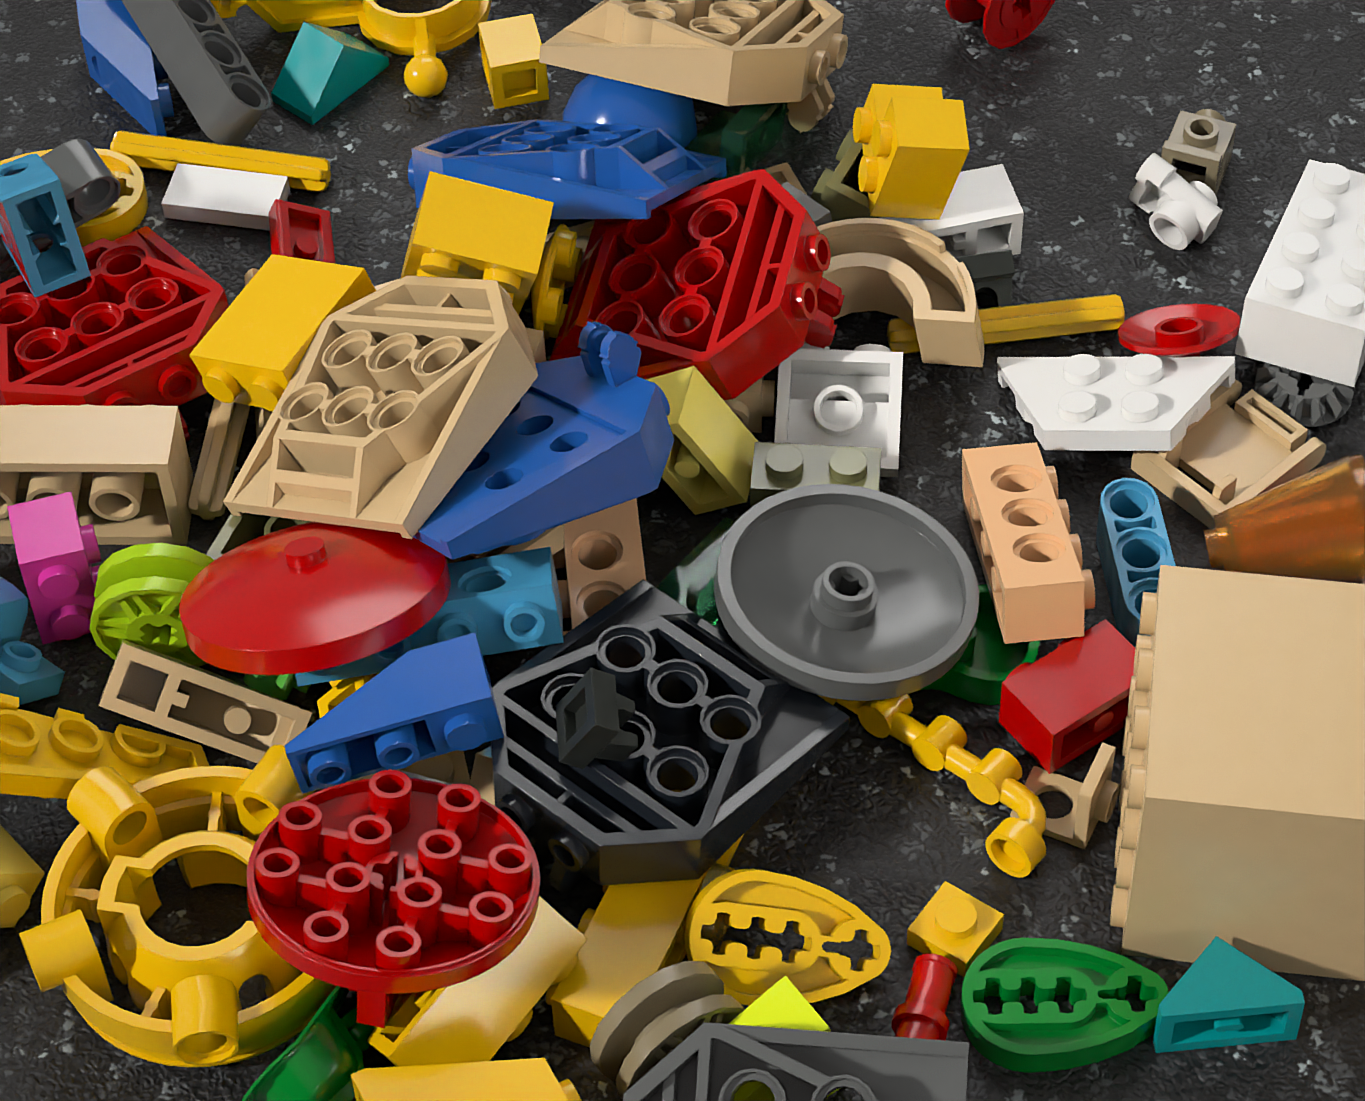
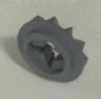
M1265 363L1262 368L1257 369L1255 392L1304 427H1316L1332 423L1341 418L1352 404L1354 391L1351 386ZM1309 376L1313 383L1309 389L1305 390L1304 396L1298 395L1299 387L1297 385L1301 377Z

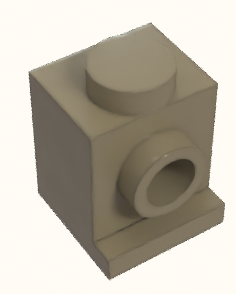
M1202 109L1195 114L1180 110L1169 139L1165 140L1162 147L1161 158L1174 166L1176 173L1188 183L1200 181L1211 188L1215 195H1217L1232 157L1236 124L1227 122L1215 110ZM1181 161L1207 167L1206 175L1180 170L1178 167Z

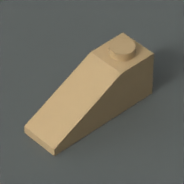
M124 639L99 702V706L257 764L271 746H285L306 730L312 715V711Z

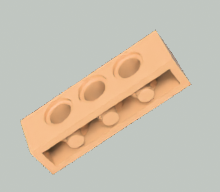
M1037 442L962 449V503L1004 643L1084 636L1085 610L1094 609L1095 607L1094 580L1090 569L1082 570L1083 560L1080 538L1077 533L1070 534V515L1066 499L1058 500V480L1055 467L1045 466Z
M636 498L564 524V548L552 555L555 569L566 568L567 580H557L562 602L563 619L571 618L572 629L644 579L646 581ZM563 631V636L569 631Z

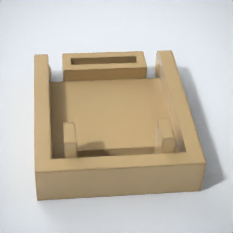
M1236 379L1230 388L1220 385L1210 395L1211 408L1198 422L1192 423L1187 427L1186 435L1171 451H1133L1131 469L1223 539L1313 469L1322 460L1326 452V444L1317 437H1313L1305 443L1308 429L1251 389L1238 399L1242 390V383ZM1233 403H1235L1234 410L1230 407ZM1177 467L1182 468L1196 480H1198L1211 491H1213L1212 494L1205 490L1203 487H1201L1199 484H1197L1195 481H1193L1191 478H1189L1187 475H1185L1183 472H1181L1179 469H1177Z

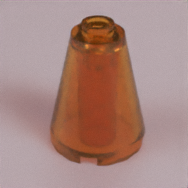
M1361 454L1346 455L1213 515L1216 528L1204 530L1211 568L1224 566L1225 571L1315 580L1365 581L1364 458Z

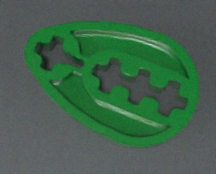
M1014 938L989 947L978 955L968 968L962 986L961 1022L965 1034L974 1048L998 1066L1027 1073L1067 1070L1097 1063L1128 1051L1153 1035L1159 1004L1169 992L1165 981L1157 973L1123 955L1092 945L1060 939ZM1126 994H1139L1141 1004L1145 1005L1144 1011H1131L1129 1001H1125ZM1020 996H1033L1034 1003L1038 1006L1037 1013H1024V1008L1019 1003ZM1055 996H1069V1002L1074 1006L1073 1012H1060L1059 1006L1055 1002ZM985 997H998L1002 1013L996 1015L988 1014V1008L984 1004Z

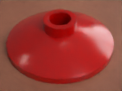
M1211 304L1169 305L1150 309L1128 318L1118 328V338L1122 346L1142 354H1151L1157 357L1200 356V353L1217 348L1236 337L1239 333L1241 322L1236 312L1222 306Z

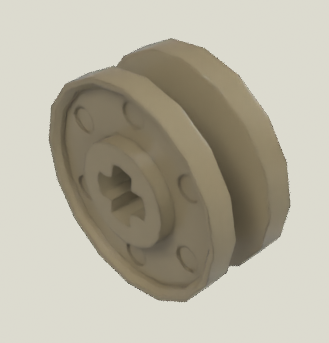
M683 961L662 968L637 983L611 1007L598 1024L591 1040V1060L603 1075L611 1081H616L617 1095L623 1101V1095L628 1089L704 1022L729 1024L745 1009L731 995H724L723 981L704 961Z

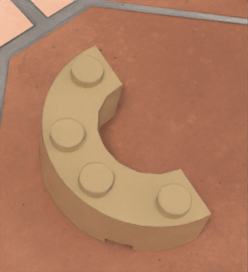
M855 218L817 226L820 234H824L828 239L831 251L829 268L823 272L822 277L840 287L842 295H845L840 314L833 317V320L853 312L879 311L896 315L915 329L923 363L983 367L984 338L974 284L963 261L959 263L946 250L944 241L922 228L890 219Z

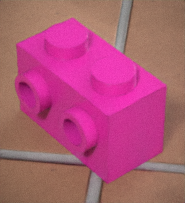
M72 492L7 506L18 564L42 643L47 644L60 640L76 639L91 633L89 628L95 601V584L100 566L92 567L91 564L101 562L102 559L93 524L80 525Z

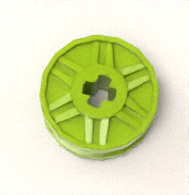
M167 543L137 544L110 555L99 566L95 584V601L89 629L96 645L114 660L124 639L197 667L208 664L200 659L187 644L179 613V604L182 594L189 583L214 559L192 548Z

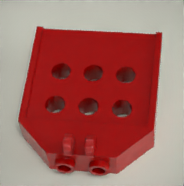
M765 169L749 171L692 188L651 210V217L648 219H595L568 302L565 318L559 329L549 361L581 356V348L578 345L582 329L587 325L588 321L600 322L609 326L613 331H621L638 341L637 347L641 350L637 372L638 377L646 380L695 366L723 400H733L804 345V341L811 346L823 349L832 344L837 325H834L833 317L840 314L845 295H842L840 287L822 277L823 272L829 268L831 260L828 239L824 234H820L808 211Z
M144 226L113 241L102 238L82 247L91 276L38 297L33 296L22 275L0 284V405L180 406L208 392L203 385V377L189 354L229 307L225 290L218 282L148 226ZM179 410L185 441L188 442L190 441V435Z

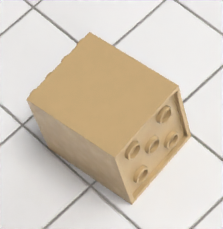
M1160 565L1157 592H1143L1139 634L1146 635L1137 634L1133 676H1131L1128 716H1126L1122 756H1125L1124 771L1122 770L1118 805V811H1121L1120 827L1117 830L1114 868H1117L1110 916V926L1123 927L1121 955L1194 963L1217 936L1271 971L1365 981V584Z

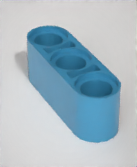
M1121 478L1106 485L1101 493L1096 545L1116 628L1136 648L1137 634L1146 635L1139 634L1143 592H1157L1160 565H1176L1158 496L1154 489L1141 480Z

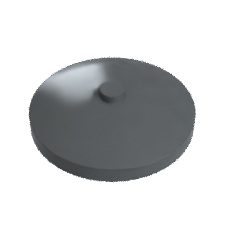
M842 484L809 485L789 489L767 497L748 509L733 524L722 543L714 581L715 602L722 623L732 640L749 659L775 677L788 682L793 687L816 695L843 700L870 701L899 697L922 689L941 678L957 663L967 648L979 607V588L973 566L959 542L944 526L923 510L895 496L873 489Z

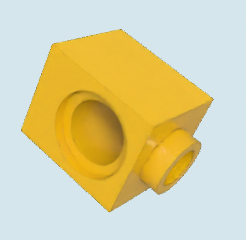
M533 14L478 23L482 66L494 109L549 100L547 64L539 62L540 46L542 43Z

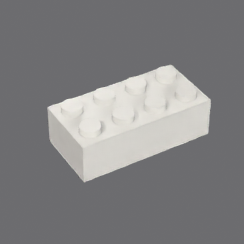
M1309 159L1245 297L1235 354L1347 386H1355L1365 362L1364 173L1348 170L1339 164L1322 163Z

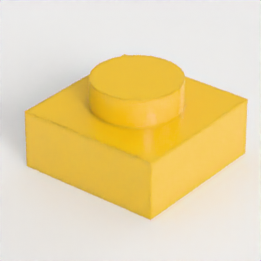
M945 881L907 929V945L923 954H937L950 959L956 965L958 974L965 977L972 962L978 955L989 948L1003 929L1004 914Z

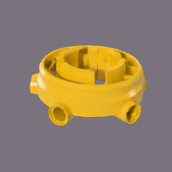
M271 746L253 770L232 766H199L162 773L131 785L113 767L102 766L86 773L75 784L67 799V810L80 824L66 839L49 870L43 890L41 925L19 933L25 953L42 993L61 985L67 998L75 1006L83 1019L103 1039L132 1056L168 1066L211 1067L246 1060L285 1043L305 1029L336 985L316 979L304 972L302 973V971L282 959L264 941L253 921H246L239 930L225 939L202 946H180L167 942L155 935L145 924L162 905L156 892L153 875L160 867L174 858H177L183 878L191 889L215 883L237 884L247 887L248 861L260 834L278 816L280 809L284 805L299 801L314 792L310 791L302 794L287 758L285 746ZM226 830L242 831L243 836L226 832ZM85 919L93 920L96 923L101 922L106 937L107 952L112 970L116 978L124 985L128 984L132 1002L142 1011L141 1015L121 1009L110 1003L114 1000L97 947ZM255 975H263L266 985L265 992L268 999L242 1010L238 995L240 987L249 978Z

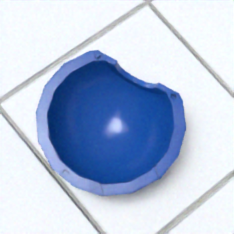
M588 74L575 86L563 111L562 121L637 124L645 127H659L685 150L698 152L696 117L693 100L690 97Z

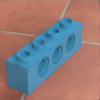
M551 547L448 563L451 580L450 592L441 609L422 628L397 644L365 658L327 669L296 673L295 677L298 687L377 674L407 651L474 632L476 633L483 656L564 643L562 602Z

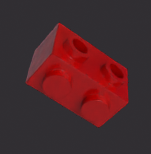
M1106 619L1086 630L1082 637L1065 638L1054 651L1033 664L1026 662L1019 665L1002 682L999 723L1051 774L1125 727V719L1128 716L1131 676H1133L1135 647Z

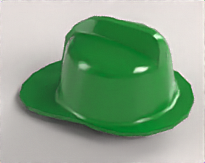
M340 986L334 988L297 1040L266 1068L252 1084L242 1101L353 1100L355 1093L351 1074L364 1069L362 1051L337 1015L338 1010L350 991L348 988Z

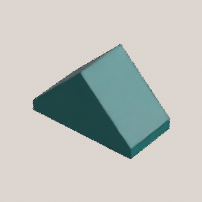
M303 22L271 92L272 101L309 124L314 125L389 66V58L348 33Z
M1216 936L1159 1004L1153 1037L1155 1053L1296 1040L1305 1005L1303 992Z

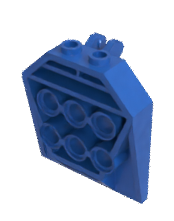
M527 120L458 129L411 148L412 157L408 165V180L411 188L415 191L416 208H419L429 171L554 202L550 219H648L651 217V210L711 178H724L727 176L726 158L685 150L659 127L558 120Z
M588 321L579 337L578 347L581 348V356L535 363L538 372L536 380L418 530L414 538L454 560L472 553L481 554L501 546L526 543L537 538L548 529L641 497L657 489L674 443L673 434L667 416L670 414V406L664 392L657 384L637 376L641 358V350L637 347L638 341L626 333L613 331L605 324Z

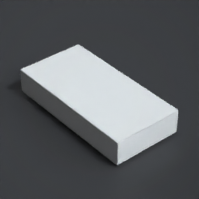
M178 163L161 204L164 218L270 230L268 215L275 199L287 201L290 186L288 176Z

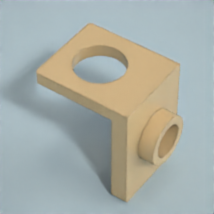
M1102 742L1083 783L1054 772L1049 774L1045 769L1037 766L1032 768L1025 783V786L1036 796L1046 791L1060 792L1070 799L1073 806L1070 813L1062 818L1051 819L1046 817L1044 835L1085 849L1098 820L1105 823L1109 821L1120 792V784L1111 781L1116 747ZM1012 810L1010 817L1019 818L1017 813Z

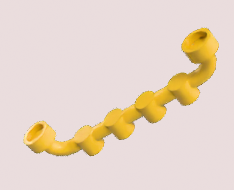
M908 694L870 701L843 700L820 696L832 705L837 702L857 714L860 723L870 734L878 738H885L890 734L911 747L915 758L927 769L940 771L945 768L965 780L970 792L981 802L989 805L1001 802L1015 811L1019 818L1009 817L1004 819L987 837L985 842L986 851L990 859L1003 872L1017 878L1026 877L1045 857L1046 845L1042 835L1046 830V811L1040 799L1025 785L1018 782L1022 777V768L1018 760L1011 753L1004 749L994 748L983 759H980L963 748L967 743V735L963 727L953 718L940 715L926 726L909 716L913 710V703Z

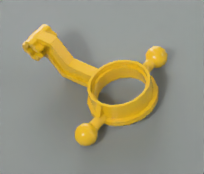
M210 0L221 18L234 17L239 7L248 5L278 33L298 31L303 22L322 27L359 24L362 34L378 48L398 55H414V58L406 65L404 81L411 93L423 98H431L438 95L447 83L448 72L442 60L436 57V53L453 49L474 37L479 31L478 23L488 20L492 0H454L439 9L423 13H397L380 7L376 4L377 0Z

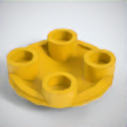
M560 224L547 241L543 249L538 275L530 290L533 326L536 330L544 331V341L548 340L549 337L557 339L568 308L567 304H563L566 282H576L582 262V248L576 247L577 232L570 231L564 224Z

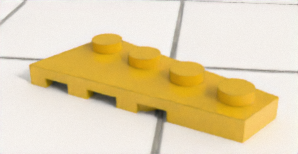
M0 693V794L68 799L75 784L86 773L102 766L113 767L131 785L178 769L209 766L203 748L199 744L122 724L118 725L114 733L103 731L92 722L86 720L84 714L58 708L53 718L18 709L19 697Z

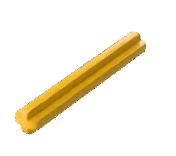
M122 130L115 133L110 145V150L130 157L141 168L174 172L177 164L180 163L288 176L290 188L314 192L327 190L331 178L330 162L320 157Z
M1116 294L978 309L984 345L1118 330L1125 317L1122 299ZM901 318L890 320L887 327V337L891 352H903V354L920 352L915 329Z

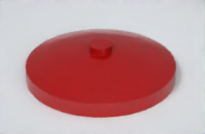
M310 522L281 529L253 539L211 562L186 587L180 600L179 613L187 644L206 663L221 669L244 674H296L347 664L380 652L409 637L429 622L441 609L450 592L451 580L446 556L414 537L412 539L402 538L400 533Z

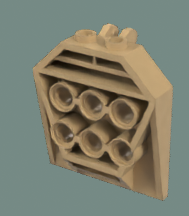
M603 0L540 46L539 62L724 106L788 102L787 108L789 111L786 114L788 115L789 122L796 130L802 133L803 131L811 130L834 107L832 103L835 100V95L827 77L836 68L839 69L842 66L847 53L848 37L841 34L844 14L826 0Z
M405 276L328 315L320 325L223 501L231 514L242 516L244 513L396 532L400 533L402 538L412 539L538 377L527 329L512 306V300L508 292L500 286L497 280Z

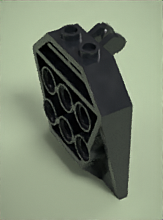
M643 579L563 636L564 643L548 646L492 687L504 733L503 738L491 741L495 806L508 815L527 836L535 851L539 867H542L550 854H552L555 862L549 874V884L564 894L575 890L584 874L598 885L699 879L849 729L850 716L820 696L793 687L781 678L775 677L749 659L731 637ZM593 668L615 675L616 693L634 701V715L619 728L625 732L636 734L638 737V747L625 761L594 758L584 769L559 762L555 706L587 671Z

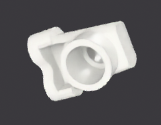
M1156 153L1150 155L1137 172L1135 177L1137 183L1128 199L1148 214H1152L1149 218L1151 230L1168 247L1182 250L1193 239L1202 244L1217 227L1223 211L1217 206L1218 201L1215 193L1200 181L1188 183L1176 173V168Z

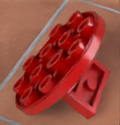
M383 770L374 774L370 779H361L328 787L299 801L284 805L280 809L278 816L268 824L254 844L247 867V902L249 912L256 929L264 941L282 959L298 970L332 985L357 992V1023L385 1028L399 993L424 992L449 987L478 976L505 959L529 932L536 916L539 901L540 871L535 851L527 836L508 815L482 799L480 793L470 785H446L429 780L409 778L408 775L397 770Z

